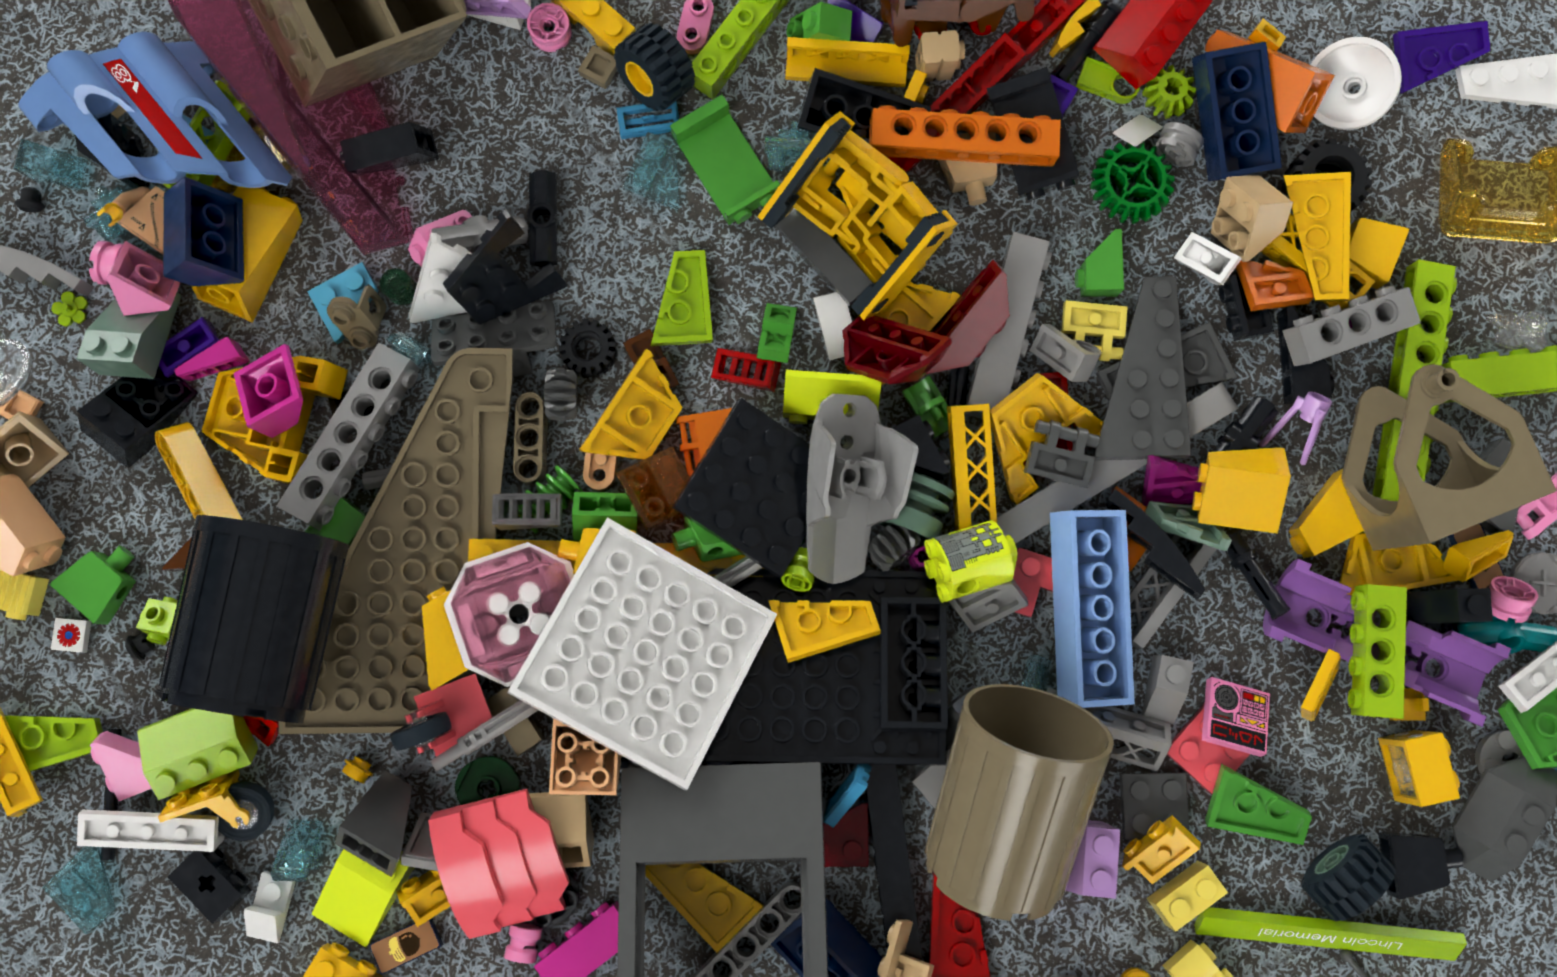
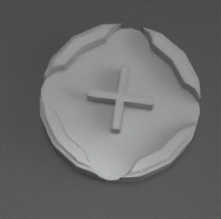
M1539 552L1527 554L1518 559L1512 567L1509 577L1522 580L1537 591L1538 599L1535 606L1531 607V613L1538 615L1557 613V555Z

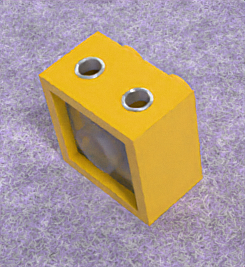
M1412 730L1378 738L1394 801L1424 807L1460 799L1458 792L1460 781L1458 775L1452 769L1449 758L1451 747L1442 732Z

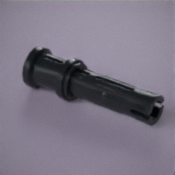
M1109 1L1101 2L1096 15L1092 20L1086 21L1083 25L1085 32L1058 66L1050 73V76L1052 74L1068 83L1092 52L1095 44L1121 12L1115 4Z
M1233 528L1227 531L1226 534L1232 540L1228 550L1225 551L1232 561L1230 565L1232 568L1242 572L1255 594L1271 615L1272 620L1290 611L1291 608L1288 607L1256 560L1258 558L1257 551L1251 549L1242 537V529Z

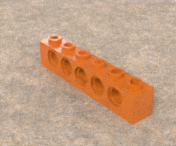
M884 105L872 110L869 144L886 157L1053 167L1060 156L1061 120H1053L1046 115L1022 118L1014 113L991 116L983 111L960 114L952 109L942 110L941 112H928L927 109L921 107L911 108L910 110H897L894 106ZM904 127L909 131V134L900 135L894 128ZM930 128L935 129L939 132L940 136L931 137L927 134L926 130ZM957 131H966L970 134L971 138L962 139L957 134ZM988 133H997L1002 140L994 141L989 137ZM1019 135H1028L1032 143L1023 142Z

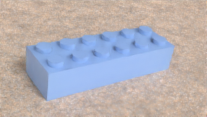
M1126 510L1050 512L1057 696L1065 698L1082 708L1133 705L1135 702Z

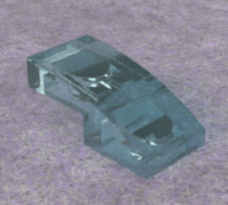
M398 332L390 334L386 339L394 351L410 358L417 366L422 361L430 365L433 364L431 361V349L412 336Z

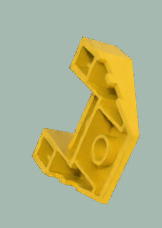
M305 356L292 357L303 396L300 417L297 425L273 438L250 429L246 425L233 374L241 368L218 372L201 432L226 450L236 454L246 464L253 466L264 477L290 485L308 456L301 453L300 449L315 395L340 400L348 370L323 359Z

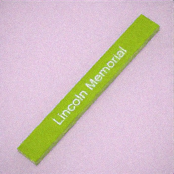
M1214 907L1207 908L1198 915L1195 921V933L1197 935L1455 961L1467 945L1465 935L1458 932L1341 920L1333 921L1331 919Z

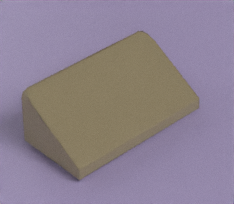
M510 686L505 687L487 700L493 717L519 701V699L507 693ZM529 716L503 733L517 757L545 740L532 716Z

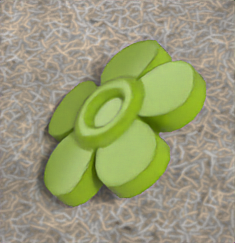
M67 291L61 295L63 303L54 302L52 304L51 310L54 314L60 315L58 323L62 326L68 327L73 321L81 324L87 318L86 313L81 311L88 307V301L85 297L79 296L76 298L74 293Z

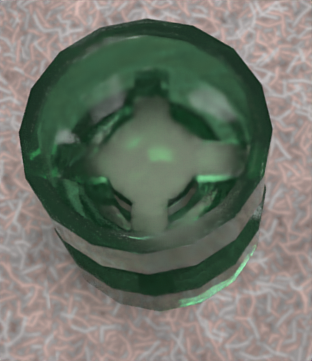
M392 268L387 270L380 279V288L385 296L397 305H407L413 301L417 286L414 280L402 269Z

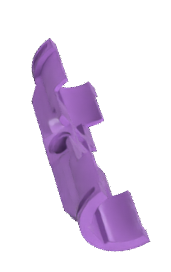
M1300 559L1294 560L1285 569L1275 585V588L1291 610L1272 620L1271 615L1266 609L1263 620L1264 634L1280 642L1283 641L1285 636L1325 654L1328 649L1340 653L1341 659L1349 662L1351 656H1353V643L1350 640V635L1341 638V631L1328 627L1330 623L1335 625H1345L1347 623L1346 629L1350 631V627L1354 623V610L1351 608V595L1348 593L1351 592L1352 588L1310 571L1312 565ZM1311 609L1318 610L1322 616V621L1317 627H1312L1307 622L1306 615ZM1374 611L1372 621L1378 627L1380 624L1374 622L1377 611ZM1408 620L1406 622V654L1419 659L1417 663L1405 661L1404 685L1422 692L1426 697L1459 710L1464 720L1483 727L1486 716L1482 715L1479 710L1478 694L1485 675L1489 674L1497 663L1508 659L1511 648L1498 642L1488 646L1453 630L1441 634ZM1376 643L1371 648L1372 656L1375 659L1380 655V649ZM1430 659L1436 660L1440 665V672L1435 677L1429 676L1425 670V665Z

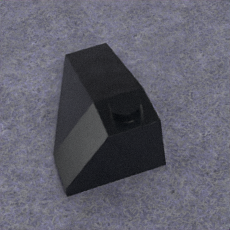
M815 68L808 82L797 128L817 134L827 120L841 111L855 122L851 131L861 138H869L870 118L873 108L884 105L894 106L897 110H910L911 108L921 107L930 112L931 107ZM904 127L894 128L900 135L909 134V131Z

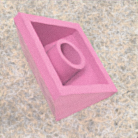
M127 241L122 245L107 276L123 316L168 311L181 283L163 277L162 260Z

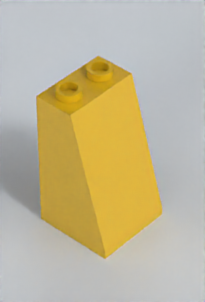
M238 186L232 195L243 199L244 281L236 284L191 287L197 299L253 323L303 220L298 205L290 198L284 196L280 198L269 193L264 187L246 188Z

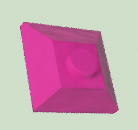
M283 344L233 373L248 428L273 438L298 424L303 396L288 345Z

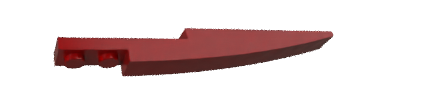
M1041 0L1034 7L1033 17L1028 21H1020L1008 34L1004 33L930 106V112L952 109L960 114L973 113L989 98L987 88L1006 82L1065 26L1068 19L1087 0ZM930 128L926 130L927 134L931 137L940 136L939 132L935 129ZM887 157L906 173L923 160L918 158Z

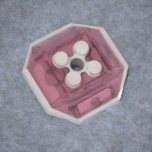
M529 542L466 562L444 603L464 667L505 687L511 686L574 576L571 562L564 558H559L557 555ZM516 604L524 606L527 610V618L521 624L514 623L509 617L510 609Z

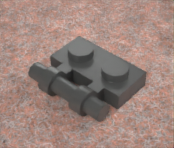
M1037 420L1034 432L1044 434L1045 441L1044 444L1031 441L1024 472L1088 488L1096 457L1084 455L1086 445L1094 448L1098 446L1099 435L1091 434L1088 429L1081 427L1072 429L1061 426V422L1054 420L1049 422ZM1058 438L1071 441L1073 443L1071 451L1056 447Z

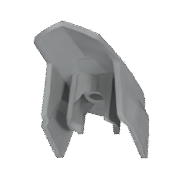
M831 394L825 398L819 405L810 437L806 503L808 571L818 579L831 584L849 581L865 572L871 527L878 523L898 518L900 511L907 502L918 456V446L896 430L881 425L877 406L864 395ZM847 404L849 409L844 415L843 408ZM845 436L846 442L841 447L840 441L842 437Z

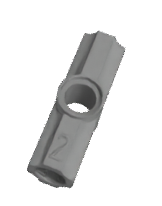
M476 215L468 218L461 225L434 228L431 230V233L441 235V242L451 247L458 244L469 252L474 253L482 243L480 240L481 236L486 230L492 231L499 223V220H488L486 216ZM513 216L525 234L508 246L525 244L529 238L527 223L524 218Z

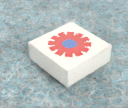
M55 618L51 650L87 653L92 622Z

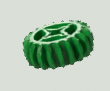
M1144 141L1137 148L1127 142L1125 148L1121 143H1118L1114 146L1113 150L1107 149L1103 154L1104 158H1098L1095 163L1097 168L1091 172V177L1095 180L1091 182L1090 189L1097 190L1093 195V200H1103L1099 206V211L1105 210L1108 207L1111 209L1108 214L1109 218H1113L1118 213L1120 214V223H1124L1129 216L1132 225L1136 224L1140 218L1146 222L1151 218V214L1154 216L1159 215L1162 211L1161 207H1166L1170 199L1168 196H1171L1174 192V188L1170 185L1175 181V176L1167 174L1172 169V164L1163 165L1162 163L1166 158L1165 154L1157 157L1154 154L1156 146L1148 151L1145 149ZM1123 162H1133L1137 163L1138 165L1135 167H1127L1125 165L1119 166L1118 164ZM1147 170H1148V171L1150 172V174L1152 175V178H1153V180H1154V183L1151 182V181L1147 178V176H1146V171H1147ZM1138 173V176L1135 179L1137 183L1134 186H1132L1129 191H1127V188L1130 185L1128 181L1130 179H1133L1135 174ZM1110 177L1113 178L1112 182H1114L1119 188L1118 195L1115 193L1111 186ZM1130 197H1137L1141 200L1143 198L1147 199V201L1140 203L1128 202L1126 200Z

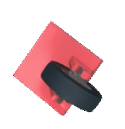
M470 674L439 686L434 690L415 695L414 700L418 709L404 716L407 725L392 732L390 738L395 750L416 746L418 754L433 749L436 757L458 743L457 739L493 717L477 674Z

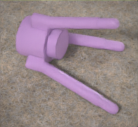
M1310 391L1305 398L1297 396L1293 406L1259 443V446L1261 448L1265 447L1295 413L1300 410V418L1312 423L1300 460V464L1305 465L1332 401L1319 393Z

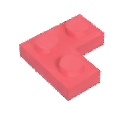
M1017 548L1018 557L1013 579L1026 595L1028 606L1014 613L1030 618L1032 617L1040 588L1053 592L1052 558L1023 548Z

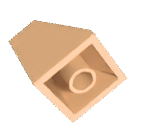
M16 474L0 476V569L14 577L53 565L62 555L61 547L65 541V535L19 476Z

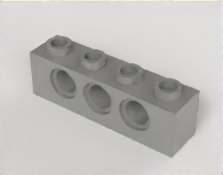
M1394 285L1376 290V297L1368 299V296L1364 295L1349 300V307L1341 309L1340 305L1321 310L1322 317L1313 319L1312 315L1293 320L1294 327L1283 330L1293 365L1311 364L1420 324L1421 321L1410 288L1396 290ZM1376 310L1379 312V318L1377 317ZM1349 319L1352 322V329L1349 326ZM1321 329L1324 330L1325 339L1321 335Z

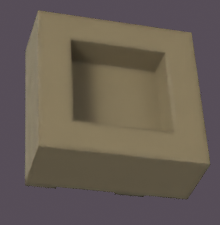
M594 45L578 69L580 76L604 89L608 85L610 86L617 71L614 56Z

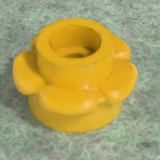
M354 756L353 760H344L346 765L342 772L352 779L364 784L369 776H373V773L369 771L372 765L362 758Z

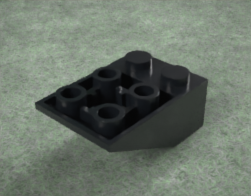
M159 366L154 379L121 377L77 410L80 429L124 466L129 468L156 444L155 432L170 427L196 397L198 392L175 373L166 377Z

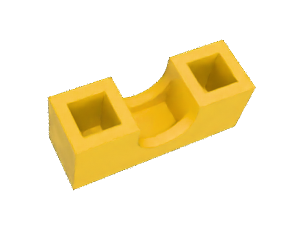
M551 0V3L559 5L566 11L572 24L575 25L577 22L582 24L593 36L596 45L613 56L616 46L636 31L633 25L604 0Z

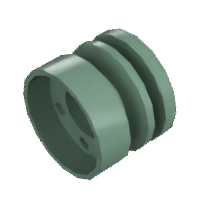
M913 472L907 502L900 511L898 518L878 524L885 528L895 524L916 532L920 536L921 542L938 537L943 524L933 517L932 513L947 514L950 508L941 501L952 502L955 492L930 476Z

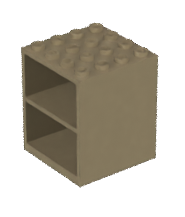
M248 0L304 107L437 56L467 18L464 0Z

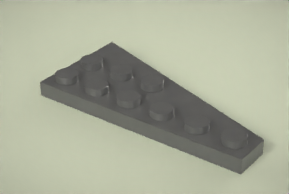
M1176 276L1145 277L1100 431L1099 443L1093 456L1096 457L1095 461L1147 459L1148 455L1166 459H1185L1191 456Z

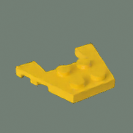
M1038 373L990 409L991 428L1011 501L1016 505L1039 488L1033 477L1029 473L1024 472L1025 466L1023 464L1027 460L1031 441L1042 444L1045 441L1044 434L1034 432L1037 420L1045 422L1054 420L1061 422V426L1065 427L1072 424L1074 429L1077 427L1088 429L1089 433L1099 435V437L1103 421L1093 415L1091 411L1081 406L1071 396Z

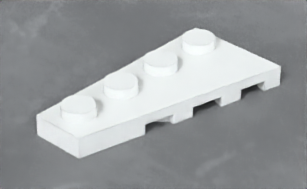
M1557 54L1462 65L1455 70L1461 99L1497 103L1505 101L1514 102L1516 105L1529 106L1532 104L1557 109Z

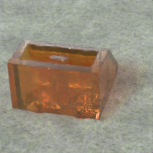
M673 446L616 473L646 530L669 524L684 516L671 507L690 477Z

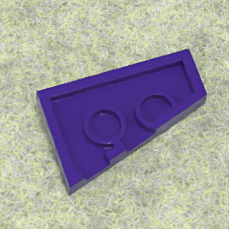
M1488 21L1405 30L1393 34L1394 52L1402 74L1399 93L1402 94L1490 52Z

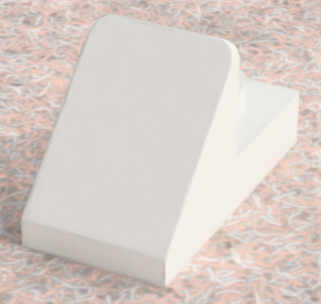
M1191 232L1174 257L1178 262L1203 275L1210 283L1215 285H1224L1241 261V258L1236 254Z
M269 871L261 873L254 903L244 909L246 936L274 943L280 942L297 878Z

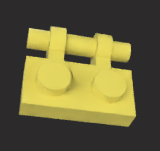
M1066 300L1063 303L1061 332L1063 334H1073V340L1084 341L1085 336L1101 337L1100 345H1094L1102 352L1099 361L1121 360L1124 350L1120 347H1112L1113 339L1125 338L1128 307Z

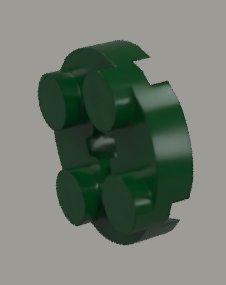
M497 756L480 757L466 764L458 774L455 782V794H457V800L460 803L458 805L521 790V777L516 772L514 766ZM491 780L494 782L496 793L495 795L489 794L488 797H484L482 795L484 790L480 785L482 782L488 783Z

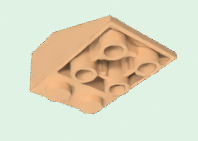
M553 718L549 794L617 796L621 755Z

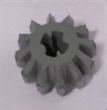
M556 368V370H548L544 377L545 415L548 420L566 422V420H574L578 412L577 374L574 370Z
M891 524L872 539L868 545V554L873 563L883 572L893 570L909 559L915 550L920 547L921 538L916 532Z

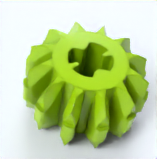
M1173 64L1168 66L1166 71L1162 68L1154 79L1145 84L1147 87L1142 91V96L1148 98L1145 102V108L1154 106V116L1163 111L1165 120L1170 119L1173 114L1177 117L1182 116L1185 109H1189L1193 104L1192 98L1196 94V88L1190 85L1193 83L1194 77L1185 78L1183 76L1185 68L1175 72Z

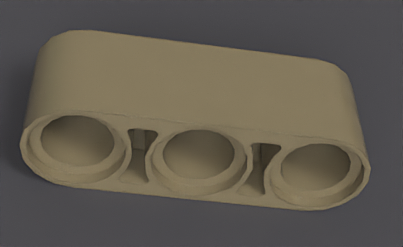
M533 392L523 393L516 400L513 470L517 479L529 486H535L537 481L542 483L547 470L548 418L545 415L544 400ZM530 402H538L539 410L537 413L531 416L526 415V406ZM532 432L537 433V443L530 447L525 446L524 439L526 435ZM529 463H536L537 473L531 478H525L523 475L524 467Z

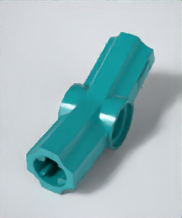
M1492 615L1493 621L1452 625L1453 631L1488 646L1498 642L1511 648L1509 654L1517 653L1522 649L1543 652L1557 641L1556 627L1528 622L1515 623L1513 618H1508L1507 621H1504Z

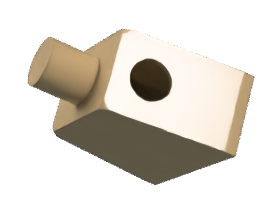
M969 133L958 134L962 139L971 138ZM988 133L989 137L996 141V133ZM938 160L952 193L966 190L968 202L971 206L980 205L987 201L984 187L994 184L997 178V163Z

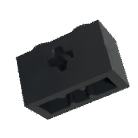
M218 848L214 852L193 851L168 876L170 881L212 924L224 919L252 891L246 885L248 883L246 876L237 869L232 870L224 862L226 857ZM211 876H214L215 880L212 883L214 887H211V885L209 884L212 881Z

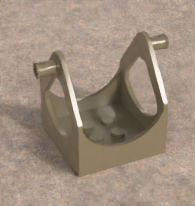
M1431 364L1418 369L1411 378L1407 400L1388 388L1381 386L1371 387L1359 397L1358 403L1355 406V418L1342 472V482L1373 551L1433 543L1557 491L1520 412L1459 377V374L1451 368ZM1447 400H1453L1505 429L1510 439L1511 447L1502 466H1493L1478 457L1464 442L1458 430L1429 414L1430 409L1435 405L1443 404ZM1391 419H1397L1402 422L1393 461L1399 485L1398 501L1384 500L1369 494L1363 482L1375 428L1378 424L1386 423ZM1424 435L1445 446L1450 457L1448 468L1436 486L1422 481L1416 467Z

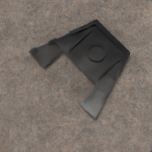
M506 209L497 217L499 223L492 231L486 230L481 236L480 240L482 243L472 255L467 253L443 282L447 292L479 325L568 286L551 263L524 282L499 254L501 250L525 234Z

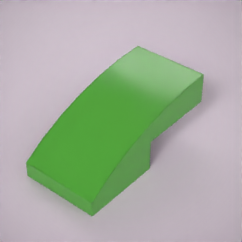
M766 304L757 352L758 359L788 363L796 318V307Z

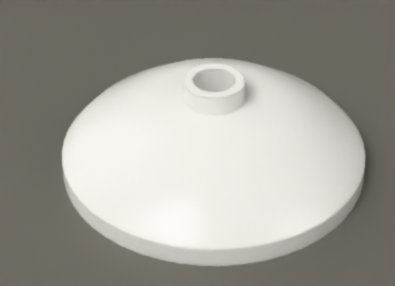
M1350 37L1339 40L1322 50L1310 64L1335 75L1314 115L1319 122L1334 129L1354 130L1376 122L1389 111L1400 92L1402 74L1395 54L1385 44L1372 38ZM1352 86H1361L1359 92L1355 94L1349 93Z

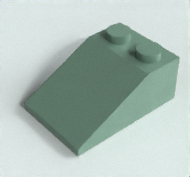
M176 293L168 311L123 316L115 298L86 329L76 359L98 375L154 379L181 294Z

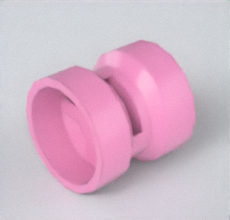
M523 922L510 925L508 934L511 939L510 944L505 948L504 958L517 963H535L538 955L536 943L541 939L543 928Z

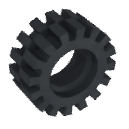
M582 319V323L575 321L572 323L574 326L572 328L567 326L564 330L566 334L560 337L561 346H559V352L561 353V358L568 369L574 370L577 376L582 375L583 378H589V376L599 377L600 373L603 372L605 374L609 371L608 367L610 365L613 366L615 363L614 358L617 357L616 341L608 327L604 324L601 325L597 320L593 319V322H589L588 319ZM594 338L600 343V352L594 359L584 360L578 356L577 346L581 340Z

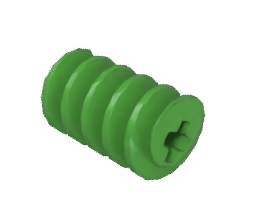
M556 465L554 468L557 477L555 478L546 473L544 476L547 485L545 486L538 481L535 482L536 494H562V509L566 510L568 505L565 498L567 497L573 501L575 490L577 489L580 492H583V490L566 470ZM528 489L525 491L528 494H535ZM545 503V518H547L546 514L550 515V503ZM532 504V518H536V504ZM519 505L518 515L520 518H523V505ZM531 528L535 534L539 532L538 528Z

